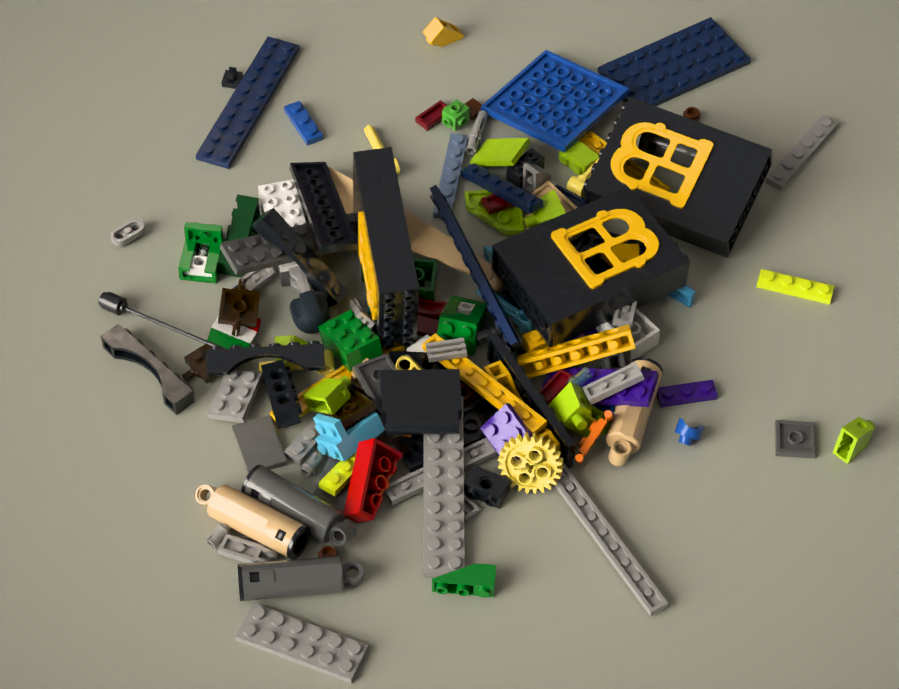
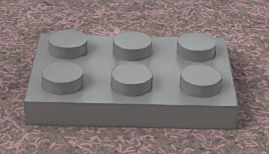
M234 370L229 375H224L207 412L208 418L245 423L264 379L263 374L260 372Z

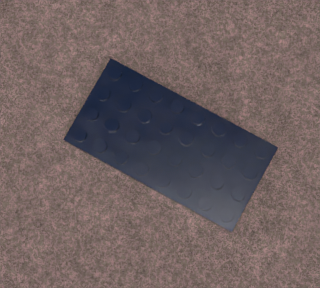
M710 17L598 67L597 72L629 88V94L623 99L624 102H627L629 97L658 106L750 64L751 58Z

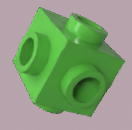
M457 99L442 110V123L454 131L458 130L469 121L470 107Z

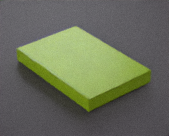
M529 138L487 139L470 160V163H475L479 166H514L531 141Z

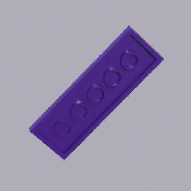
M568 367L563 370L575 376L576 382L574 384L584 387L619 369ZM559 370L546 374L541 389ZM640 370L645 380L594 404L649 407L659 374L657 371Z

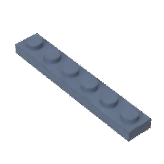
M453 133L450 135L439 183V189L447 199L452 211L466 153L465 148L468 144V135ZM434 206L433 218L441 219L436 206Z

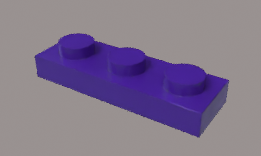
M713 380L659 387L657 391L660 408L717 400L718 396Z

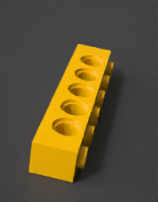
M627 324L560 343L551 348L546 347L518 355L517 362L519 366H523L526 376L532 378L635 349V343L630 326Z

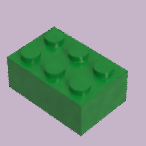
M352 310L344 312L318 326L324 346L334 353V356L349 372L353 371V366L362 363L366 358L370 360L383 355L379 337L361 319H358Z

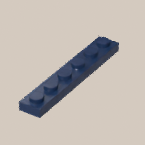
M475 163L461 170L463 178L528 214L544 207L542 199Z

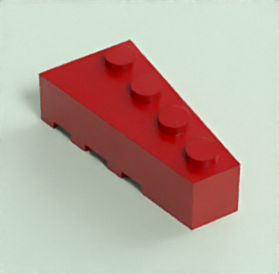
M376 438L358 443L343 512L344 517L356 523L374 520L383 500L382 495L390 485V477L392 474H395L396 464L403 456L402 452Z

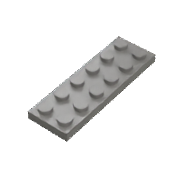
M253 603L235 636L238 642L351 684L369 649L367 644Z

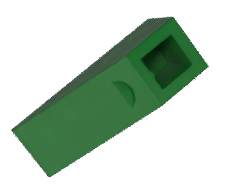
M475 563L432 578V592L439 594L451 593L460 596L474 595L482 598L494 597L496 565Z

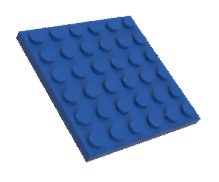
M545 50L481 106V110L486 111L489 116L565 153L629 94V88Z

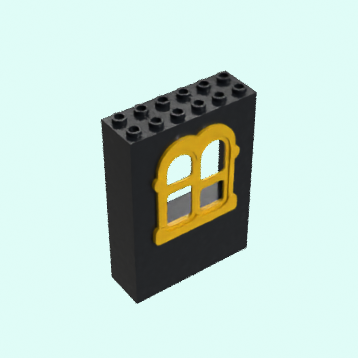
M629 97L628 101L624 102L620 118L617 117L614 122L613 132H610L607 136L605 148H601L597 164L594 163L592 166L590 178H587L584 182L583 189L585 190L587 204L628 186L632 192L637 194L641 203L647 206L650 214L656 217L659 225L668 232L669 236L728 258L772 166V149ZM650 132L669 139L670 144L664 156L659 158L638 149L636 146L638 136L642 133ZM678 144H683L697 150V154L689 168L670 161ZM630 158H640L650 163L643 179L637 180L625 174L623 167L627 160ZM658 166L685 176L678 193L674 194L650 185L649 182Z
M392 147L353 152V214L358 236L359 259L363 268L368 306H370L371 316L375 322V334L380 339L382 349L390 350L399 346L409 347L417 341L419 284Z
M627 186L493 244L491 269L551 348L612 320L615 311L618 309L621 311L622 307L627 305L630 307L633 302L637 301L636 308H639L685 287L690 260L687 255L681 252L678 244L672 241L668 232L659 225L656 217L650 214L647 206L641 203L637 194L632 192ZM615 218L625 220L629 225V230L616 238L611 237L602 225ZM595 228L605 240L603 244L579 253L568 239ZM631 239L640 240L645 244V253L624 263L620 262L611 250L612 247ZM598 253H604L614 267L600 274H595L587 265L585 259Z

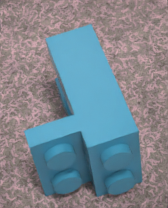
M374 412L368 417L356 421L352 427L345 429L339 419L319 413L313 417L316 423L315 428L320 433L315 438L319 452L322 455L341 461H346L357 452L360 441L376 438L385 431L379 415Z

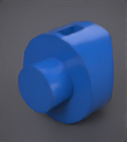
M679 418L675 433L680 434L678 442L691 446L693 439L700 441L704 426L688 427L684 420Z

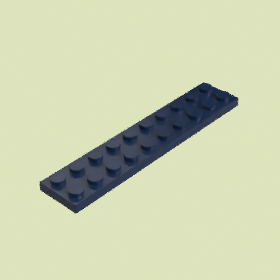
M269 36L266 38L196 153V160L226 169L231 167L300 50L299 45Z
M437 185L429 188L432 192L430 198L438 208V214L442 221L445 222L448 233L454 239L457 250L463 256L462 260L466 267L469 268L473 281L479 287L478 291L482 298L485 299L490 314L495 318L494 322L499 331L502 332L506 345L512 352L516 351L518 355L526 353L447 199Z

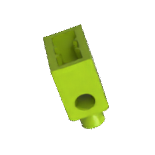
M555 189L540 197L543 200L544 207L536 210L532 215L523 218L527 228L542 224L566 213Z
M345 375L340 379L326 378L308 390L302 396L309 410L331 415L335 414L351 396L348 390L351 380Z
M569 382L548 405L553 408L559 422L562 421L565 427L571 430H583L587 427L588 424L585 419L591 414L592 409L582 387Z
M857 417L843 426L832 453L849 464L869 444L875 430L874 423Z

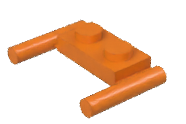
M610 410L605 411V420L600 418L598 421H593L588 429L591 431L587 438L583 437L579 442L578 447L580 449L578 452L580 454L575 456L579 465L584 463V457H586L606 427L607 422L613 420Z

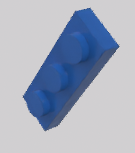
M301 101L284 106L285 113L307 146L323 140V134Z

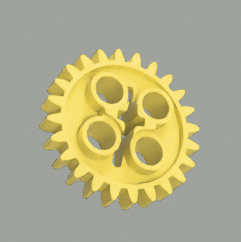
M525 432L524 438L517 434L516 439L511 437L509 442H505L503 448H501L498 458L500 462L498 468L502 469L501 476L507 475L506 478L512 481L511 487L517 485L518 491L525 488V492L528 494L529 490L532 489L533 493L536 494L539 489L544 493L545 488L550 490L552 485H556L558 479L561 478V472L564 468L562 465L564 459L559 458L561 451H555L557 445L550 446L551 439L546 442L543 441L544 435L538 439L536 438V433L529 437L528 433Z

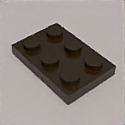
M352 386L348 388L351 394L350 398L335 414L323 413L326 416L339 419L344 429L352 427L356 421L368 417L372 414V411L377 409L372 400Z

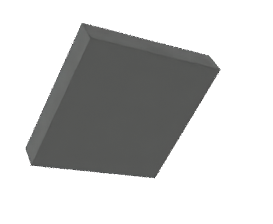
M775 420V456L815 459V422Z

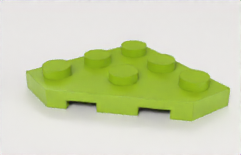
M487 190L464 191L467 211L504 235H516L524 231L521 209L513 206L489 215L481 203V198L491 195V192Z

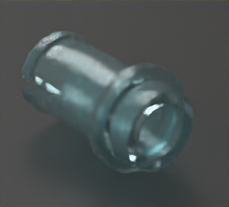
M584 367L574 377H569L567 384L572 382L581 386L588 379L592 378V373L588 374L590 372L589 369Z

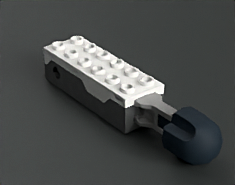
M293 179L258 186L259 204L262 214L274 208L291 227L306 224ZM296 262L276 266L281 286L291 285L299 292V298L293 299L289 307L296 327L307 334L318 333V326L330 319V310L325 296L322 294L316 295L315 291H310L309 285L311 283Z

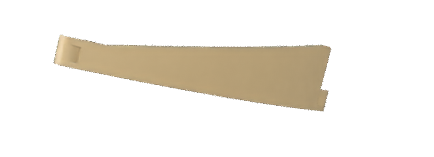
M328 167L346 214L353 213V179ZM404 209L412 253L428 259H437L438 263L470 275L471 272L464 264L463 256L454 244L455 241ZM476 255L492 288L499 293L504 286L492 271L491 264Z

